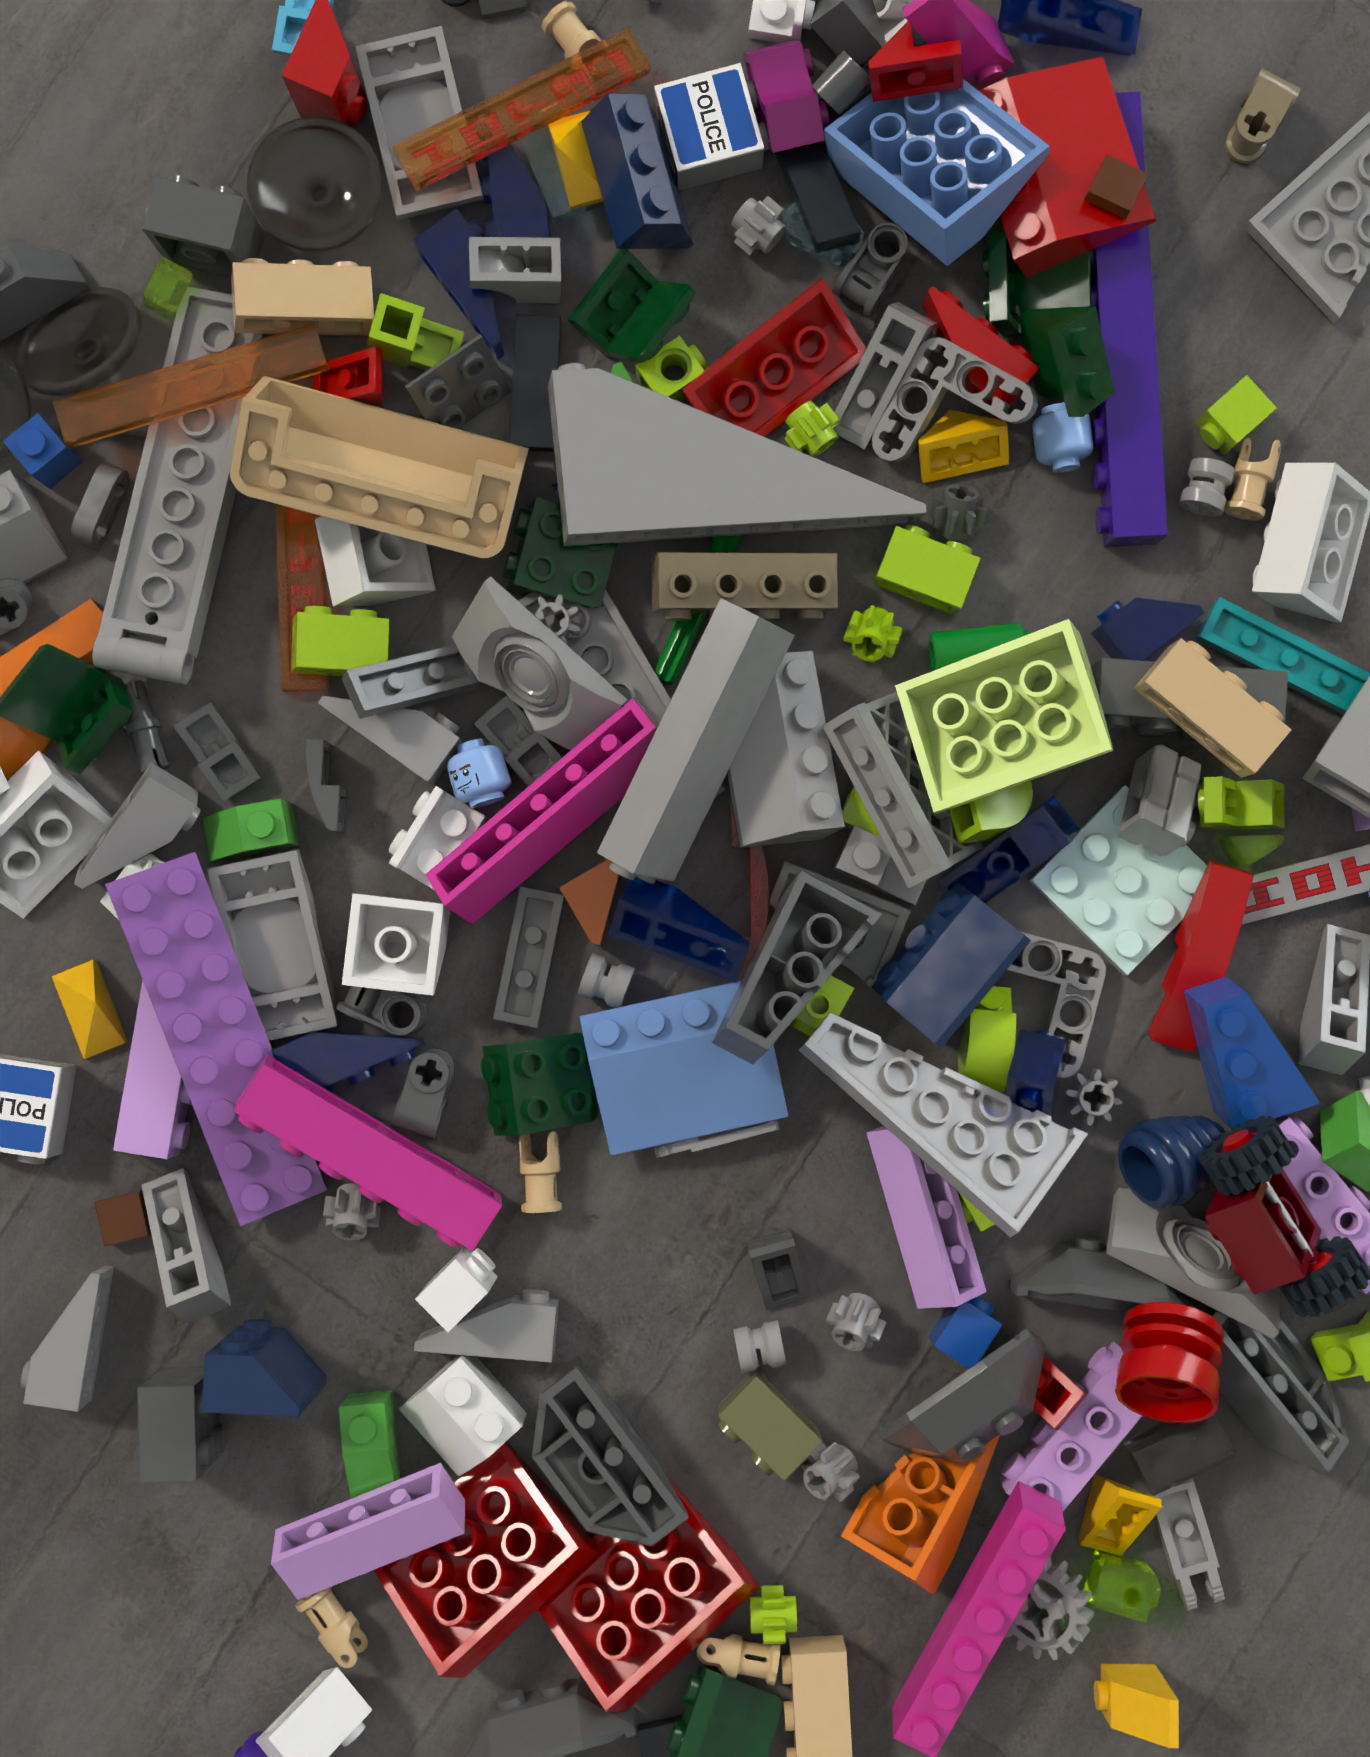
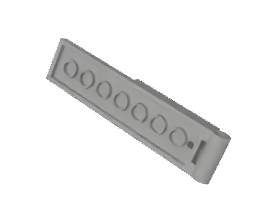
M183 286L101 625L93 647L92 660L96 668L185 685L191 678L194 658L197 659L237 491L230 478V465L241 402L256 385L268 334L234 333L232 294Z

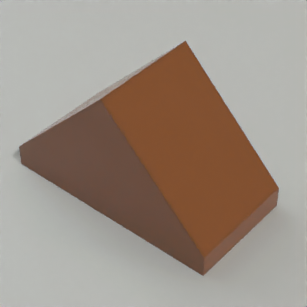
M608 859L559 887L590 942L600 946L603 944L621 876L609 869L612 861Z

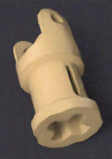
M564 1L556 5L544 18L541 27L544 33L553 36L565 51L564 58L575 72L582 69L592 85L591 75L583 63L593 58L603 59L611 55V53L596 32L588 30L578 18L576 6L572 2ZM612 61L606 64L610 70H616Z
M1245 438L1235 465L1234 476L1237 479L1231 501L1226 502L1224 512L1242 520L1258 521L1265 516L1266 511L1262 506L1268 484H1272L1275 479L1281 453L1280 440L1273 442L1268 459L1261 462H1248L1251 453L1250 438Z
M550 1131L548 1134V1155L544 1160H539L532 1154L530 1134L521 1135L519 1140L520 1173L525 1175L526 1202L521 1205L522 1212L544 1213L562 1210V1203L557 1201L556 1173L561 1171L559 1138L556 1131Z
M332 1587L300 1599L295 1607L299 1612L305 1611L320 1633L318 1640L326 1651L333 1656L341 1667H353L358 1659L357 1653L363 1652L367 1648L368 1638L352 1611L346 1612L332 1593ZM354 1638H359L361 1644L355 1643ZM342 1655H348L349 1660H344Z
M732 1633L724 1640L716 1638L703 1640L697 1648V1657L705 1665L718 1667L719 1671L726 1677L736 1679L738 1674L765 1679L768 1685L774 1686L779 1667L780 1644L767 1645L745 1641L742 1635ZM706 1648L711 1649L712 1655L707 1653ZM745 1657L763 1660V1662L749 1660Z

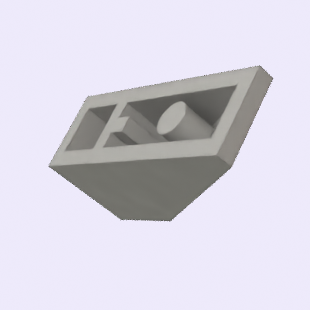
M900 302L888 305L835 410L836 415L840 419L837 422L838 426L834 428L837 435L864 450L868 447L879 421L916 352L923 342L930 338L937 324L936 322Z
M322 696L318 701V704L433 786L446 770L448 760L458 753L456 746L464 743L456 736L460 727L439 712L433 719L423 711L401 708L359 719L351 700Z
M151 762L79 865L74 885L83 889L170 843L180 829L187 832L195 823L201 811L197 807L198 790Z
M1330 924L1324 927L1300 1026L1298 1064L1343 1075L1365 1054L1370 935Z
M182 1168L142 1184L166 1308L188 1323H191L230 1307L231 1302L223 1266L187 1171Z
M105 1265L88 1276L31 1356V1359L26 1362L21 1375V1387L25 1388L23 1404L78 1412L92 1402L114 1267Z
M522 1290V1296L513 1295L466 1314L449 1332L441 1325L422 1332L415 1341L414 1351L551 1363L555 1354L559 1299L549 1298V1292L544 1290Z

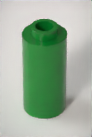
M1020 622L930 632L928 635V653L931 672L1031 633L1029 630L1023 631Z

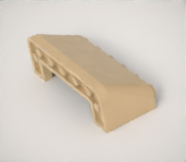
M263 376L241 402L230 465V478L239 492L252 498L470 556L490 558L498 554L505 545L529 448Z

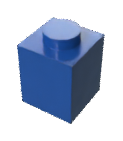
M39 413L35 414L3 441L29 474L49 489L83 462L82 458L62 434Z
M977 1296L957 1307H947L928 1338L934 1347L970 1369L980 1361L1002 1324L993 1315L996 1307L982 1297Z

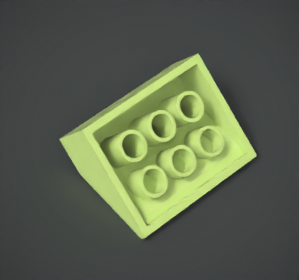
M1069 619L895 685L930 803L935 814L1113 751L1094 674L1080 632Z

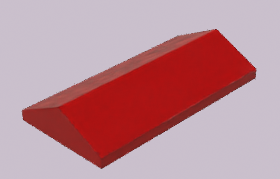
M819 279L707 367L702 374L684 386L681 392L689 406L765 437L781 425L794 410L814 399L857 365L867 348L824 279Z

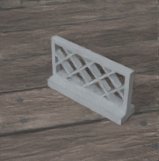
M897 692L867 704L865 702L858 704L822 726L908 889L939 874L955 863L984 848L980 841L963 843L964 845L958 844L953 839L954 826L950 810L938 814L933 812L920 766L910 759L911 750L914 752L915 750ZM890 707L898 721V724L889 719ZM889 735L898 741V750L888 744ZM910 775L919 780V790L910 785ZM931 815L940 820V830L931 825Z

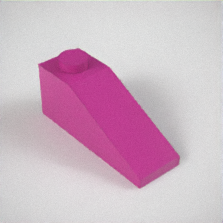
M914 0L902 9L906 20L928 45L960 39L963 79L977 90L999 82L1003 78L1004 72L1015 65L995 18L969 0Z

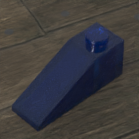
M1002 0L998 27L1001 33L1032 43L1131 56L1136 52L1143 8L1119 0Z
M456 208L413 239L419 257L477 334L483 336L489 350L499 360L505 354L493 290L470 288L469 237L486 236L472 217L466 221Z
M638 877L629 881L619 897L609 935L735 983L739 979L750 946V942L677 887L658 880L652 884Z

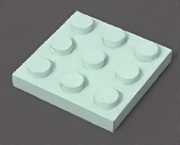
M1126 785L1122 786L1028 880L1123 975H1128L1183 920L1207 867L1187 845L1178 847L1166 856H1158L1144 849L1141 844L1135 845L1119 837L1129 791Z

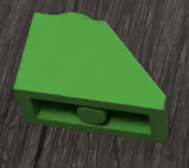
M281 798L235 806L203 817L210 862L300 846L293 804Z

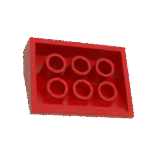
M1103 57L1007 77L980 90L983 95L1050 146L1048 156L1000 215L1013 259L1027 278L1157 222L1145 184H1143L1126 219L1084 200L1106 154L1140 169Z
M507 1441L490 1457L464 1473L454 1483L465 1499L464 1534L373 1570L440 1677L465 1678L599 1553L572 1513Z
M670 1478L671 1484L689 1515L687 1520L653 1546L639 1544L638 1541L595 1534L590 1540L599 1553L538 1609V1612L606 1712H627L761 1587L730 1545Z

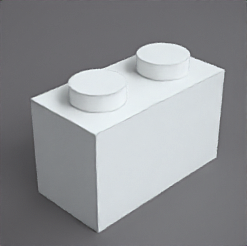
M463 1247L427 1283L415 1300L449 1332L490 1291L498 1277L493 1272L496 1266L479 1248L471 1251Z
M338 1667L324 1670L255 1741L268 1757H329L340 1744L346 1747L362 1733L366 1727L362 1721L372 1711V1708Z

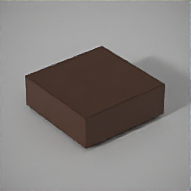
M1106 154L1084 200L1126 219L1148 173Z
M143 1190L94 1202L104 1247L151 1235Z

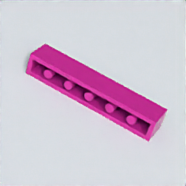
M632 698L425 874L443 905L466 921L474 924L625 796L659 726L658 722Z
M269 1055L265 1056L234 1107L233 1112L240 1115L238 1118L239 1122L248 1129L257 1133H262L266 1130L280 1139L278 1143L286 1151L302 1157L304 1153L320 1162L319 1168L327 1175L338 1180H342L345 1176L360 1185L358 1190L364 1196L377 1203H382L384 1199L399 1208L397 1212L402 1218L416 1226H420L422 1222L438 1231L436 1235L439 1239L453 1248L459 1249L463 1245L473 1251L502 1207L499 1191Z
M1020 1481L1017 1482L892 1705L894 1739L930 1757H937L1066 1530L1060 1501Z

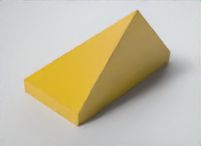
M590 111L547 121L570 210L603 202L581 122Z
M950 409L918 440L922 482L928 483L1008 465L1007 423L1004 420Z
M96 959L52 976L83 1059H88L128 1043Z
M1094 1474L1079 1533V1545L1122 1556L1161 1510V1499Z

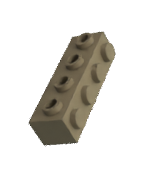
M658 552L651 558L652 613H665V620L667 621L692 620V613H709L710 620L720 598L767 621L780 620V613H797V620L800 621L823 620L824 613L838 608L837 553Z

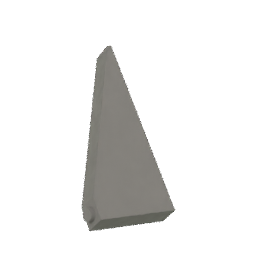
M570 363L562 365L558 370H552L548 393L564 546L913 525L927 513L926 504L599 368L586 369L583 364Z

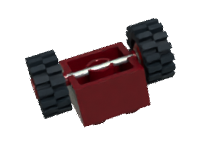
M1260 1116L1255 1121L1252 1118L1246 1120L1242 1126L1237 1124L1231 1127L1232 1131L1227 1134L1223 1132L1218 1135L1219 1139L1212 1141L1208 1145L1209 1148L1203 1152L1204 1155L1199 1157L1200 1163L1217 1188L1205 1218L1210 1234L1215 1240L1222 1243L1229 1254L1236 1275L1246 1281L1254 1295L1279 1287L1294 1312L1299 1314L1300 1317H1306L1308 1314L1310 1317H1318L1321 1311L1324 1314L1333 1312V1307L1339 1305L1340 1308L1347 1305L1346 1300L1348 1298H1357L1360 1295L1359 1289H1366L1369 1285L1367 1281L1370 1280V1270L1352 1241L1347 1237L1342 1239L1340 1236H1334L1331 1241L1325 1238L1320 1240L1319 1245H1317L1322 1230L1282 1168L1291 1163L1290 1158L1294 1157L1295 1153L1276 1120L1271 1116L1267 1118Z

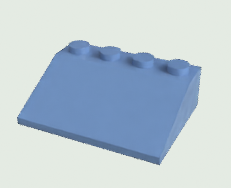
M964 79L963 88L878 102H873L871 92L824 129L827 154L835 173L946 266L950 265L984 237L1050 153V146Z
M741 981L579 1016L611 1157L789 1118L774 1044L752 1065L712 1043Z

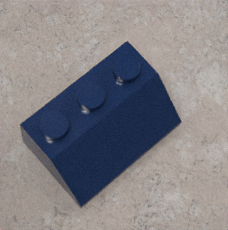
M608 93L581 122L616 249L690 248L694 245L661 125L647 96L643 94Z
M957 882L951 890L946 891L940 896L936 902L935 910L926 921L912 930L907 937L906 945L898 955L880 969L877 980L871 987L892 1008L937 1046L942 1048L1031 940Z
M245 1320L243 1326H238L205 1354L202 1412L298 1418L324 1388L327 1375L285 1328L271 1327V1321Z

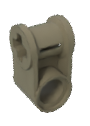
M1261 68L1241 105L1242 109L1226 137L1225 151L1229 158L1240 164H1250L1258 160L1270 139L1274 136L1277 128L1281 126L1301 88Z

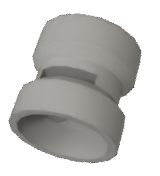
M1194 458L1191 460L1187 473L1190 482L1188 487L1182 490L1179 506L1186 511L1202 516H1221L1226 505L1224 492L1232 484L1235 468L1216 459Z
M592 953L577 994L589 999L596 996L604 999L608 1006L619 1008L622 1006L635 968L625 964L615 966L608 963L606 957Z
M778 1320L764 1322L761 1328L750 1329L748 1326L733 1328L742 1374L755 1372L759 1366L769 1365L772 1368L787 1366Z

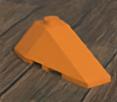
M93 599L84 602L0 657V697L42 645H52L93 665V647L103 616V611ZM0 717V767L4 776L9 780L38 750L44 754L53 740Z
M1000 1435L985 1444L986 1449L981 1455L967 1462L960 1461L957 1463L915 1452L909 1457L904 1455L894 1464L896 1469L878 1487L874 1484L862 1496L841 1537L905 1579L934 1595L957 1552Z

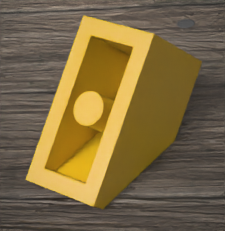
M1101 1664V1681L1095 1680L1094 1702L1096 1709L1102 1711L1110 1728L1167 1748H1179V1700L1155 1664Z

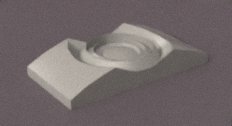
M442 26L355 46L397 219L401 220L484 200L474 156L459 133L460 130L466 128V123ZM448 137L451 143L441 147L440 150L446 160L459 155L461 161L425 179L422 173L434 166L427 155L414 160L412 154Z
M491 576L482 584L452 635L461 656L478 681L505 692L513 702L523 708L535 732L566 749L572 750L623 707L628 700Z
M299 850L208 868L207 871L215 904L268 1040L338 1026L339 1020L331 970L322 947L314 898Z
M1118 1188L1113 1196L1106 1254L1272 1339L1279 1334V1287L1254 1295L1246 1281L1240 1279L1234 1272L1229 1254L1222 1243L1212 1237L1205 1221L1192 1218L1183 1206L1154 1209L1136 1197L1131 1189Z

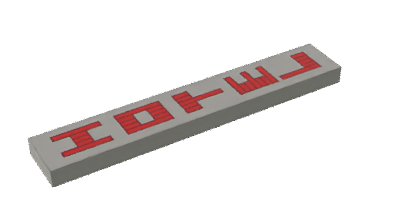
M1370 844L1253 874L1254 878L1242 924L1370 891Z

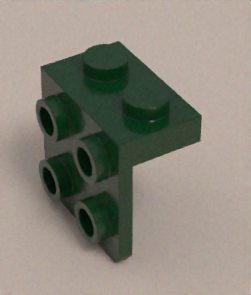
M1005 230L988 233L989 250L983 252L982 262L986 278H989V294L984 295L983 310L985 319L997 329L1003 338L1023 336L1019 317L1028 309L1092 306L1091 251H1087L1027 278L1013 259Z
M620 249L568 318V321L603 355L643 363L653 358L661 350L663 338L674 324L680 322L687 315L690 309L689 303L694 298L696 292L688 284L657 280L629 250Z
M1096 306L1028 309L1020 315L1019 322L1026 350L1033 357V363L1039 367L1033 379L1036 391L1040 396L1064 397L1068 417H1084L1115 394Z
M536 497L530 503L528 509L521 508L517 516L514 534L520 536L516 553L509 551L504 565L502 577L509 579L506 591L524 596L528 591H534L557 598L560 594L563 596L564 601L591 609L597 608L603 601L617 543L564 546L560 504Z
M49 644L38 648L0 697V717L57 741L64 768L81 775L91 761H95L100 757L105 744L117 729H121L127 724L133 711L121 678L96 668L94 665Z
M582 1033L482 1046L484 1057L481 1060V1072L488 1084L490 1099L487 1106V1116L489 1123L494 1128L495 1136H521L588 1123L596 1119L597 1107L593 1079Z
M700 1665L697 1675L692 1673L685 1687L683 1702L687 1703L681 1722L675 1721L671 1729L666 1747L667 1750L671 1751L669 1757H768L783 1710L782 1699L774 1694L739 1680L726 1677L721 1673Z

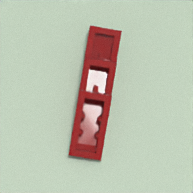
M1209 861L1174 938L1178 949L1161 984L1165 996L1148 1031L1152 1041L1194 1052L1197 1043L1184 990L1225 977L1243 921L1254 878L1251 872Z

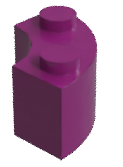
M790 40L743 52L748 81L752 80L756 91L758 108H755L759 123L764 122L769 139L768 146L771 152L775 153L825 141L823 128L829 126L828 110L825 100H818V94L812 87L810 77H813V64L809 49H803L802 42Z

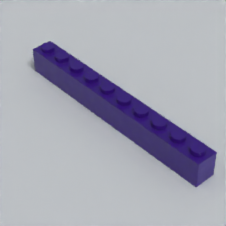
M1140 92L1115 93L1139 168L1145 172ZM1148 225L1091 250L1092 306H1096L1115 394L1095 408L1096 419L1091 421L1093 446L1098 447V463H1095L1093 467V486L1095 490H1100L1101 507H1098L1096 510L1095 525L1097 534H1103L1104 547L1157 545L1168 535Z

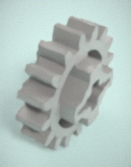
M1051 1556L1004 1637L1007 1638L1015 1635L1019 1639L1016 1649L1020 1652L1027 1645L1033 1647L1035 1659H1040L1046 1650H1048L1053 1660H1058L1064 1650L1072 1654L1080 1644L1079 1641L1083 1642L1089 1634L1090 1629L1087 1624L1094 1617V1611L1084 1607L1092 1597L1091 1592L1079 1591L1077 1587L1083 1577L1077 1574L1070 1578L1066 1574L1068 1562L1062 1561L1055 1567L1052 1565ZM1065 1614H1069L1068 1627L1062 1630L1061 1626L1065 1623L1063 1617Z

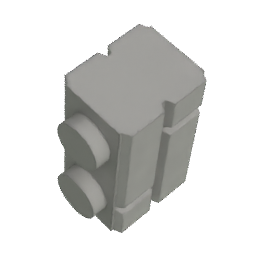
M1162 744L1153 746L1135 761L1119 837L1135 845L1141 844L1144 849L1158 856H1166L1178 847L1185 846L1195 832V823L1191 821L1193 808L1198 804L1199 790L1203 789V786L1198 784L1202 769L1201 764L1185 756L1179 757L1177 752Z

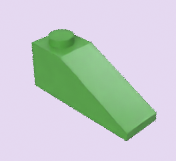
M393 1390L348 1394L339 1406L342 1455L352 1499L401 1478Z

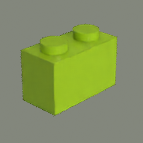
M906 525L905 528L896 526L873 585L956 616L963 606L981 558L972 555V549L962 543L947 541L946 544L930 539V533L920 527Z
M306 606L304 612H297L293 618L291 673L343 676L347 670L388 661L389 619L377 618V612L373 610H350V616L332 614V608Z

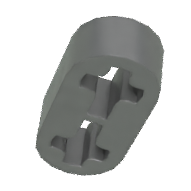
M107 462L99 465L92 476L74 517L71 528L73 540L96 549L102 545L129 485L128 471Z

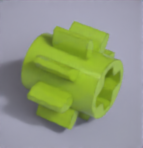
M810 400L802 404L787 417L785 422L790 430L785 433L786 437L784 439L792 449L803 452L806 449L811 457H816L827 450L838 439L839 436L834 431V428L838 426L837 422L840 419L828 403L818 408Z
M871 605L863 614L856 610L853 612L843 639L846 642L852 643V655L854 657L857 656L871 663H875L883 655L889 658L893 657L896 645L899 643L903 631L902 627L894 626L893 612L889 613L887 610L875 607L874 605Z
M761 1585V1597L749 1598L751 1634L763 1633V1644H785V1633H797L796 1596H784L783 1585Z

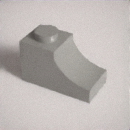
M469 237L470 288L498 291L516 299V303H560V238Z
M856 826L849 829L832 868L837 873L913 906L916 905L926 882L925 880L908 889L882 838Z

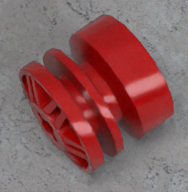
M1152 1302L1140 1304L1128 1310L1123 1319L1122 1330L1124 1335L1120 1344L1123 1355L1118 1363L1115 1385L1118 1401L1137 1414L1163 1422L1184 1424L1201 1422L1212 1417L1218 1409L1220 1377L1218 1368L1222 1363L1221 1348L1224 1343L1222 1325L1211 1315L1194 1307L1178 1303Z

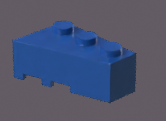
M1227 976L1184 990L1213 1112L1230 1129L1237 1124L1242 1126L1246 1120L1252 1118L1254 1121L1260 1116H1265L1266 1118L1271 1116L1275 1119L1321 1104L1246 991Z

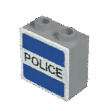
M741 63L654 86L655 110L679 191L762 169L764 151L769 150V139L764 122L757 123L754 109L758 108L755 87L752 80H745Z
M0 1053V1157L1 1152L17 1154V1161L45 1164L47 1158L63 1154L77 1065Z

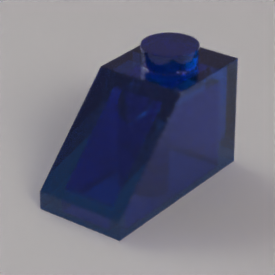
M1135 598L1126 606H1123L1117 600L1097 616L1102 624L1091 634L1111 659L1144 661L1205 612L1200 605Z
M1021 1029L1007 1076V1096H1009L1011 1102L1031 1112L1039 1110L1051 1116V1121L1064 1066L1065 1039L1057 1038L1052 1033L1038 1030L1031 1032Z

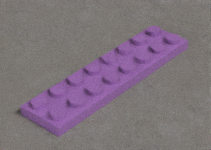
M196 853L184 855L105 884L240 1226L326 1191V1186L314 1158L305 1153L302 1157L291 1154L279 1145L280 1139L266 1130L262 1133H257L248 1129L239 1122L238 1118L240 1115L233 1112L238 1098L265 1056L269 1055L274 1059L276 1058Z

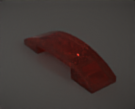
M731 801V849H749L751 937H733L734 982L742 981L765 933L769 904V886L762 846L740 848Z

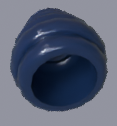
M1202 1115L1192 1117L1165 1116L1140 1121L1119 1142L1117 1153L1119 1168L1133 1194L1146 1205L1154 1209L1183 1206L1189 1203L1208 1184L1210 1177L1200 1163L1199 1157L1204 1155L1203 1152L1209 1148L1208 1145L1212 1141L1219 1139L1218 1135L1223 1132L1226 1133V1131L1219 1123L1213 1122Z

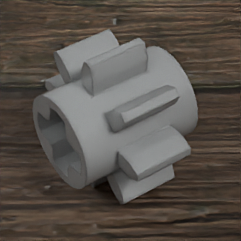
M769 196L763 202L760 200L757 202L753 198H749L740 207L732 220L731 226L737 230L734 234L737 237L734 243L750 256L755 249L761 250L765 254L769 253L786 231L787 226L781 222L783 218L781 214L784 209Z
M560 594L557 596L555 603H546L541 596L538 597L540 608L536 613H531L545 626H547L545 618L549 615H554L557 620L562 619L560 621L561 630L554 634L568 646L567 639L570 634L581 635V629L577 625L571 624L570 621L580 614L578 608L572 607L566 611L563 607V596Z
M1096 1068L1091 1070L1090 1078H1085L1076 1072L1073 1075L1076 1083L1072 1089H1062V1093L1070 1096L1073 1103L1067 1108V1113L1074 1115L1084 1111L1083 1123L1090 1126L1094 1122L1095 1115H1100L1101 1118L1110 1122L1112 1117L1108 1111L1112 1108L1113 1104H1122V1100L1114 1097L1112 1091L1118 1084V1081L1108 1079L1101 1082V1070ZM1094 1089V1091L1100 1093L1099 1102L1092 1101L1090 1103L1084 1100L1085 1092H1092Z
M356 1183L340 1186L337 1189L336 1197H325L323 1217L327 1218L326 1227L332 1228L333 1234L343 1240H360L366 1236L368 1226L379 1227L381 1207L378 1206L377 1202L364 1196L358 1190L360 1185Z
M852 1293L848 1298L842 1295L838 1303L833 1302L826 1318L827 1323L834 1325L831 1332L834 1341L841 1347L851 1351H861L864 1347L869 1349L874 1341L879 1342L887 1323L878 1318L881 1312L878 1303L871 1297L861 1293Z
M836 1442L828 1448L821 1443L808 1456V1460L801 1465V1468L804 1470L803 1481L806 1488L812 1495L824 1501H827L833 1495L839 1502L843 1501L854 1491L853 1484L860 1479V1475L856 1473L858 1464L855 1456L848 1448Z

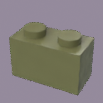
M758 1369L755 1372L748 1373L717 1405L718 1417L721 1419L718 1423L720 1429L734 1443L737 1444L740 1440L745 1442L754 1451L751 1455L752 1460L768 1476L775 1472L785 1481L823 1442L820 1430Z

